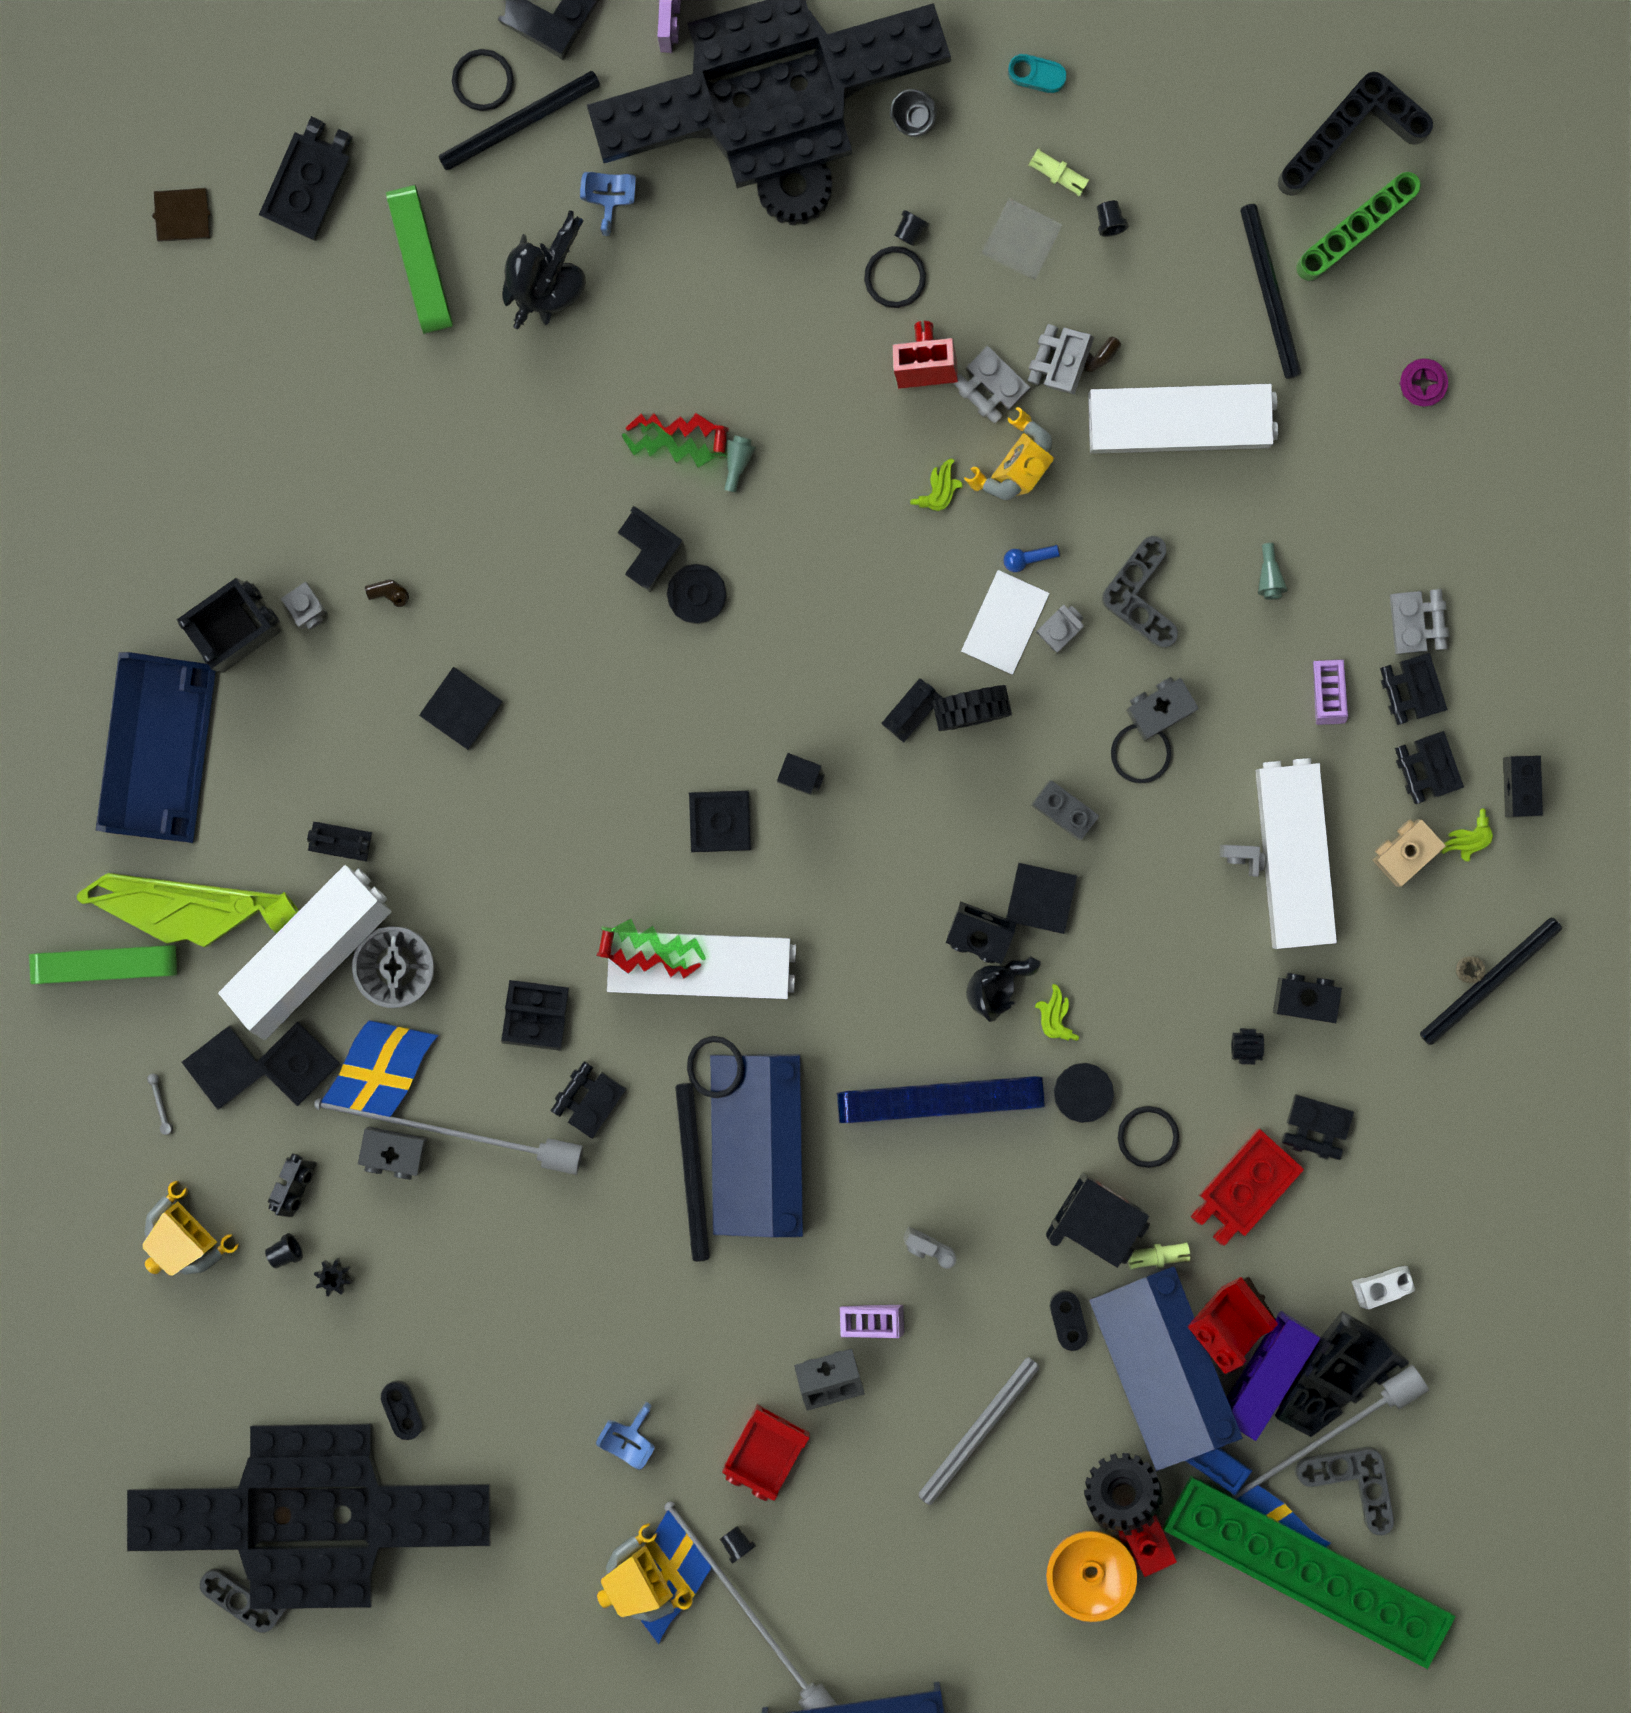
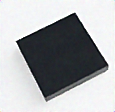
M453 667L419 716L469 750L503 701Z
M749 790L689 793L691 852L751 850Z
M1018 863L1006 919L1017 922V924L1064 934L1077 875Z
M297 1021L254 1065L298 1107L340 1065V1062Z
M231 1025L181 1062L217 1110L265 1075L254 1065L258 1060Z

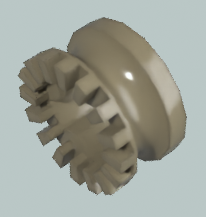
M1468 956L1462 958L1457 963L1456 974L1463 982L1477 983L1484 977L1485 965L1479 958ZM1467 962L1478 967V970L1474 971L1475 977L1473 978L1470 975H1464L1463 970L1467 968Z

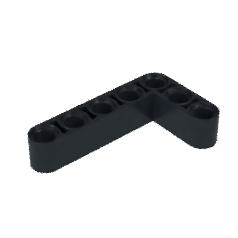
M1374 71L1367 73L1287 164L1278 178V187L1282 193L1290 196L1301 192L1370 111L1405 142L1413 145L1420 144L1427 138L1433 129V120L1426 111L1383 74ZM1365 84H1375L1378 87V94L1368 93L1365 89ZM1394 102L1398 104L1401 108V113H1391L1388 109V103ZM1348 105L1356 107L1359 116L1350 117L1346 113L1345 107ZM1411 122L1420 123L1424 129L1423 133H1414L1410 127ZM1326 129H1336L1339 133V139H1329L1325 132ZM1310 150L1317 152L1320 161L1317 163L1310 162L1306 157V152ZM1295 173L1298 175L1300 184L1296 186L1289 184L1286 174Z

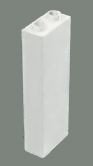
M1271 384L1091 389L1088 393L1090 454L1270 448L1273 445V440L1278 439V424L1273 422L1272 410L1277 409V394L1272 392Z
M1311 758L1293 760V766L1281 767V761L1263 763V769L1255 771L1263 853L1265 857L1264 865L1272 948L1281 949L1337 943L1320 763L1311 764Z
M344 865L218 993L246 1028L263 1040H266L392 912L384 903L387 900L386 896L376 887L371 889L368 885L371 882L370 878L359 868L353 871Z
M612 931L615 932L611 949L612 955L621 948L627 961L639 951H642L646 960L656 953L672 969L680 965L684 969H688L689 966L700 963L701 967L684 979L680 971L670 978L661 962L645 972L637 964L628 974L608 958L607 992L788 999V992L794 993L795 975L789 974V962L795 963L796 945L790 944V938Z

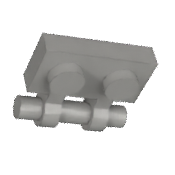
M1047 324L1044 335H1040L1038 340L1040 347L1036 358L1031 360L1029 366L1031 372L1028 382L1039 385L1042 375H1047L1044 382L1046 387L1075 394L1094 337L1091 334L1063 328L1060 339L1055 338L1058 327ZM1051 349H1056L1051 364H1048L1047 360Z
M988 346L966 367L974 377L968 382L959 374L958 382L953 383L960 390L959 394L964 399L968 398L979 408L978 413L984 418L987 416L994 424L1003 416L995 408L1000 402L1010 410L1030 389V386ZM980 384L993 395L989 400H986L976 390Z
M1442 589L1430 590L1431 602L1423 603L1422 591L1390 594L1395 654L1427 651L1426 639H1435L1436 650L1448 649L1446 637H1449V628H1445L1444 610H1447L1446 601H1443ZM1425 612H1432L1434 629L1425 630Z
M908 1226L904 1235V1242L910 1253L924 1258L926 1254L931 1257L934 1256L938 1259L940 1266L946 1269L955 1265L956 1256L952 1248Z

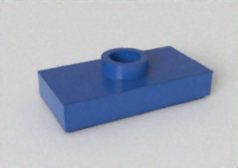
M1221 1448L1185 1460L1235 1496L1252 1472L1250 1468Z

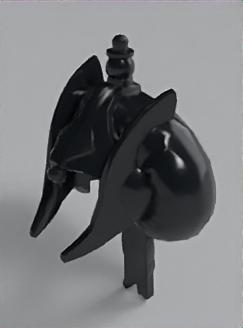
M569 210L568 216L562 228L558 231L550 249L543 243L540 244V248L532 243H527L526 235L523 234L519 245L512 249L507 257L502 297L505 306L510 305L515 300L519 307V311L516 313L515 319H513L515 321L513 325L515 329H519L521 325H524L528 314L533 311L539 312L543 323L548 325L552 313L559 312L573 305L585 289L586 279L583 270L572 263H564L567 253L570 252L569 248L584 222L578 216L574 219V211Z

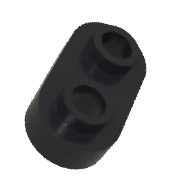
M1067 1290L1058 1291L1052 1296L1049 1304L1056 1335L1063 1348L1069 1351H1076L1081 1349L1088 1339L1080 1302L1074 1293ZM1069 1302L1071 1304L1070 1310L1062 1312L1060 1310L1061 1303ZM1070 1331L1078 1333V1338L1075 1341L1068 1340L1067 1335Z
M395 1380L389 1382L381 1392V1403L392 1430L402 1440L414 1439L423 1428V1418L410 1387L403 1381ZM395 1390L400 1391L402 1399L395 1400L392 1397V1392ZM410 1418L414 1423L413 1427H405L403 1420Z

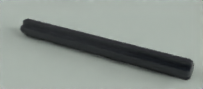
M589 71L440 154L439 160L445 170L452 169L600 86L598 77L593 71Z
M1248 204L1243 206L1240 212L1282 369L1286 379L1295 378L1301 374V368L1256 204Z
M1552 917L1546 920L1484 975L1481 981L1475 983L1420 1032L1422 1039L1427 1044L1433 1045L1562 930L1561 924Z
M681 1083L676 1085L675 1090L691 1255L693 1261L700 1262L709 1259V1246L694 1091L692 1083Z

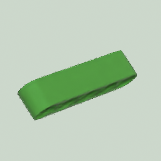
M1403 172L1395 177L1302 255L1296 266L1298 275L1304 280L1313 281L1324 274L1413 200L1420 191L1421 184L1419 178L1411 172ZM1398 183H1407L1411 188V194H1402L1398 189ZM1375 202H1384L1388 207V213L1381 214L1377 212ZM1352 221H1361L1365 226V232H1355L1351 225ZM1330 239L1338 240L1342 245V251L1333 252L1328 246V241ZM1307 258L1315 259L1319 264V270H1308L1305 266V260Z
M416 185L386 192V197L422 332L426 334L452 327L453 323Z
M176 945L29 954L30 984L177 975Z

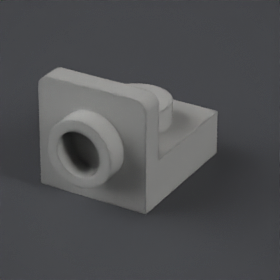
M304 582L281 598L295 619V623L301 629L307 627L310 630L324 620L321 616L327 613L307 582Z
M1063 605L1036 633L1057 653L1084 627L1081 623L1084 618L1074 607L1070 606L1067 608Z
M1220 845L1219 857H1227V863L1245 864V858H1249V876L1258 877L1259 871L1264 870L1265 857L1264 853H1260V847Z

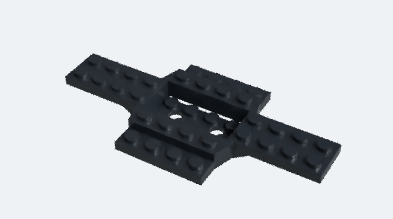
M764 0L687 23L694 45L693 74L587 104L603 163L690 138H712L729 161L738 189L853 155L844 125L845 99L864 87L951 62V55L934 3L827 34L808 9L806 0ZM816 49L814 54H807L791 61L776 63L767 68L749 71L733 78L718 80L715 83L707 81ZM796 77H803L807 80L808 85L802 91H795L790 86L791 81ZM739 94H746L750 98V103L744 108H738L733 104V99Z
M372 1423L250 1426V1457L247 1459L239 1486L127 1490V1551L238 1550L247 1579L250 1580V1609L371 1608L372 1574L381 1548L491 1545V1484H382L372 1455ZM305 1487H366V1488H328V1489H290V1490H261V1489H260V1488H305ZM338 1506H346L351 1511V1518L348 1522L340 1523L335 1519L334 1511ZM278 1507H286L290 1510L291 1519L288 1523L279 1524L274 1519V1512ZM365 1540L369 1544L256 1546L259 1542Z

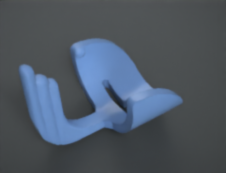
M583 173L580 199L589 203L601 204L605 207L604 219H602L600 228L602 235L610 236L613 207L634 203L635 175ZM611 184L612 193H625V195H601L593 192H608V185Z
M645 1402L631 1426H625L616 1421L608 1420L596 1441V1445L621 1458L635 1469L641 1470L655 1449L654 1445L638 1432L639 1426L650 1412L652 1405ZM613 1432L619 1433L624 1437L630 1439L631 1441L639 1445L641 1449H638L629 1442L627 1443L625 1448L622 1449L621 1446L625 1440L614 1435Z

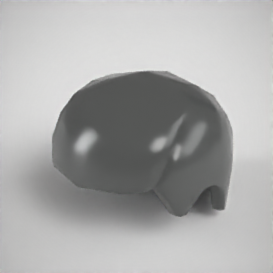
M911 88L901 91L892 100L890 118L901 133L911 137H918L927 134L934 127L937 118V108L935 102L927 93Z

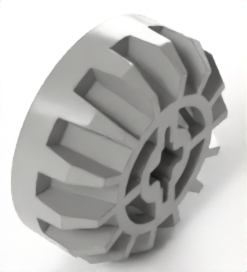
M398 926L384 927L373 931L357 947L352 962L353 978L359 991L369 1001L387 1008L407 1006L423 997L433 983L432 980L436 970L433 950L423 939V936L406 927ZM402 946L413 953L417 964L409 963L407 957L402 954ZM388 948V955L383 957L380 964H376L379 954ZM394 958L396 963L402 966L401 970L396 971V976L392 969H388V964L393 963ZM376 969H380L382 976L387 979V984L381 981ZM417 969L412 981L402 986V978L408 974L409 970Z

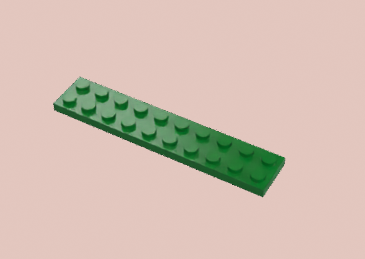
M1193 1476L1189 1477L1163 1526L1165 1532L1427 1670L1456 1617L1446 1609Z

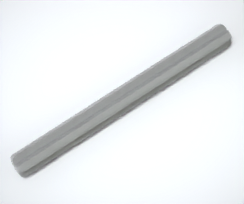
M1027 1357L919 1492V1498L926 1504L931 1505L1037 1373L1040 1366L1032 1358Z

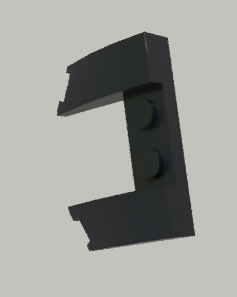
M506 0L505 16H499L498 20L500 23L563 60L599 0H561L553 14L528 0Z

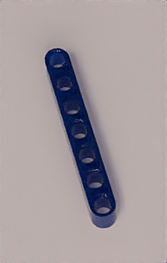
M1043 1076L843 1091L837 1092L839 1123H856L1045 1107Z

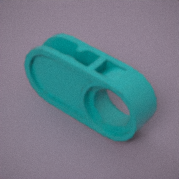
M1028 54L1014 56L1008 66V76L1014 84L1045 93L1060 91L1066 81V71L1061 64ZM1025 62L1030 66L1031 72L1027 77H1018L1014 73V66L1017 63Z

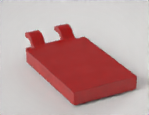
M1257 1129L1199 1194L1205 1202L1190 1217L1202 1226L1213 1214L1224 1225L1212 1237L1220 1245L1225 1246L1237 1231L1242 1236H1246L1304 1169L1261 1129Z

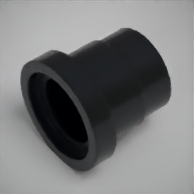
M1107 201L1097 206L1100 236H1114L1128 229L1127 219L1123 218L1118 201Z
M903 210L901 214L903 218L894 236L914 246L924 228L928 229L930 224L914 214Z
M290 1233L283 1235L280 1241L265 1250L268 1262L275 1269L290 1262L297 1263L303 1258L298 1241Z
M738 1526L719 1539L731 1556L729 1560L732 1564L756 1547V1544L753 1541L750 1543Z

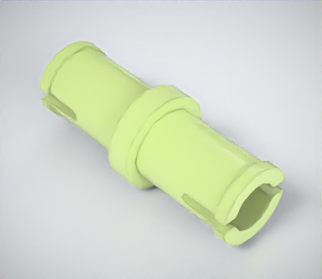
M1039 148L1028 166L1051 178L1050 182L1053 184L1058 182L1076 193L1077 196L1081 195L1089 181L1088 178L1066 166L1067 163L1063 160L1060 163L1040 151Z
M1187 1242L1168 1246L1154 1244L1153 1248L1134 1250L1128 1260L1129 1268L1134 1269L1155 1265L1157 1268H1163L1164 1264L1190 1262V1256H1188L1190 1254Z

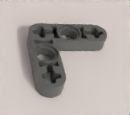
M1150 536L1140 543L1105 589L1102 601L1110 612L1159 648H1166L1171 646L1178 637L1176 626L1136 595L1166 554L1165 542L1157 536ZM1156 543L1159 546L1157 551L1160 555L1150 557L1146 563L1152 565V567L1148 569L1143 562L1136 560L1135 557L1139 555L1142 559L1148 551L1145 545L1151 546ZM1138 566L1142 570L1143 576L1139 582H1131L1127 579L1126 570L1128 567ZM1120 578L1126 586L1134 590L1132 593L1128 589L1124 591L1121 595V599L1124 601L1123 604L1117 602L1115 605H1112L1110 603L1111 596L1108 594L1110 591L1116 593L1122 585L1117 583V580ZM1141 607L1147 611L1148 620L1146 623L1137 624L1132 620L1131 615L1135 608ZM1154 616L1159 619L1155 623L1160 629L1168 627L1170 629L1168 633L1171 637L1170 640L1164 639L1159 641L1157 639L1159 633L1153 628L1149 633L1144 630L1152 623Z
M1362 1447L1303 1458L1297 1463L1295 1468L1296 1476L1303 1485L1308 1487L1357 1479L1364 1521L1367 1528L1373 1534L1381 1536L1388 1534L1392 1530L1394 1518L1382 1456L1375 1449ZM1370 1454L1373 1459H1376V1462H1373L1371 1465L1372 1472L1375 1475L1380 1474V1477L1370 1476L1363 1480V1476H1369L1368 1468L1361 1464V1461H1365L1366 1455ZM1337 1459H1343L1347 1462V1470L1341 1475H1336L1331 1470L1332 1463ZM1325 1461V1470L1328 1477H1324L1322 1471L1313 1473V1479H1308L1306 1475H1302V1472L1307 1470V1465H1311L1313 1469H1322L1321 1462ZM1372 1483L1380 1484L1382 1487V1493L1376 1499H1370L1366 1495V1489ZM1369 1505L1379 1506L1381 1516L1387 1518V1521L1382 1522L1381 1528L1372 1523L1373 1520H1376V1511L1373 1507L1368 1509Z
M220 1569L207 1571L200 1580V1590L204 1596L259 1633L270 1631L286 1610L253 1609L260 1614L264 1611L269 1613L268 1620L271 1623L265 1621L263 1624H260L258 1622L259 1616L252 1611L249 1616L245 1614L250 1609V1589ZM215 1577H218L220 1579L218 1583L220 1587L226 1590L228 1585H230L233 1588L226 1594L225 1599H223L220 1596L224 1593V1591L217 1587L214 1590H210L208 1588L210 1586V1582L207 1580V1578L212 1580ZM234 1593H242L246 1596L247 1604L244 1608H236L232 1605L231 1596Z

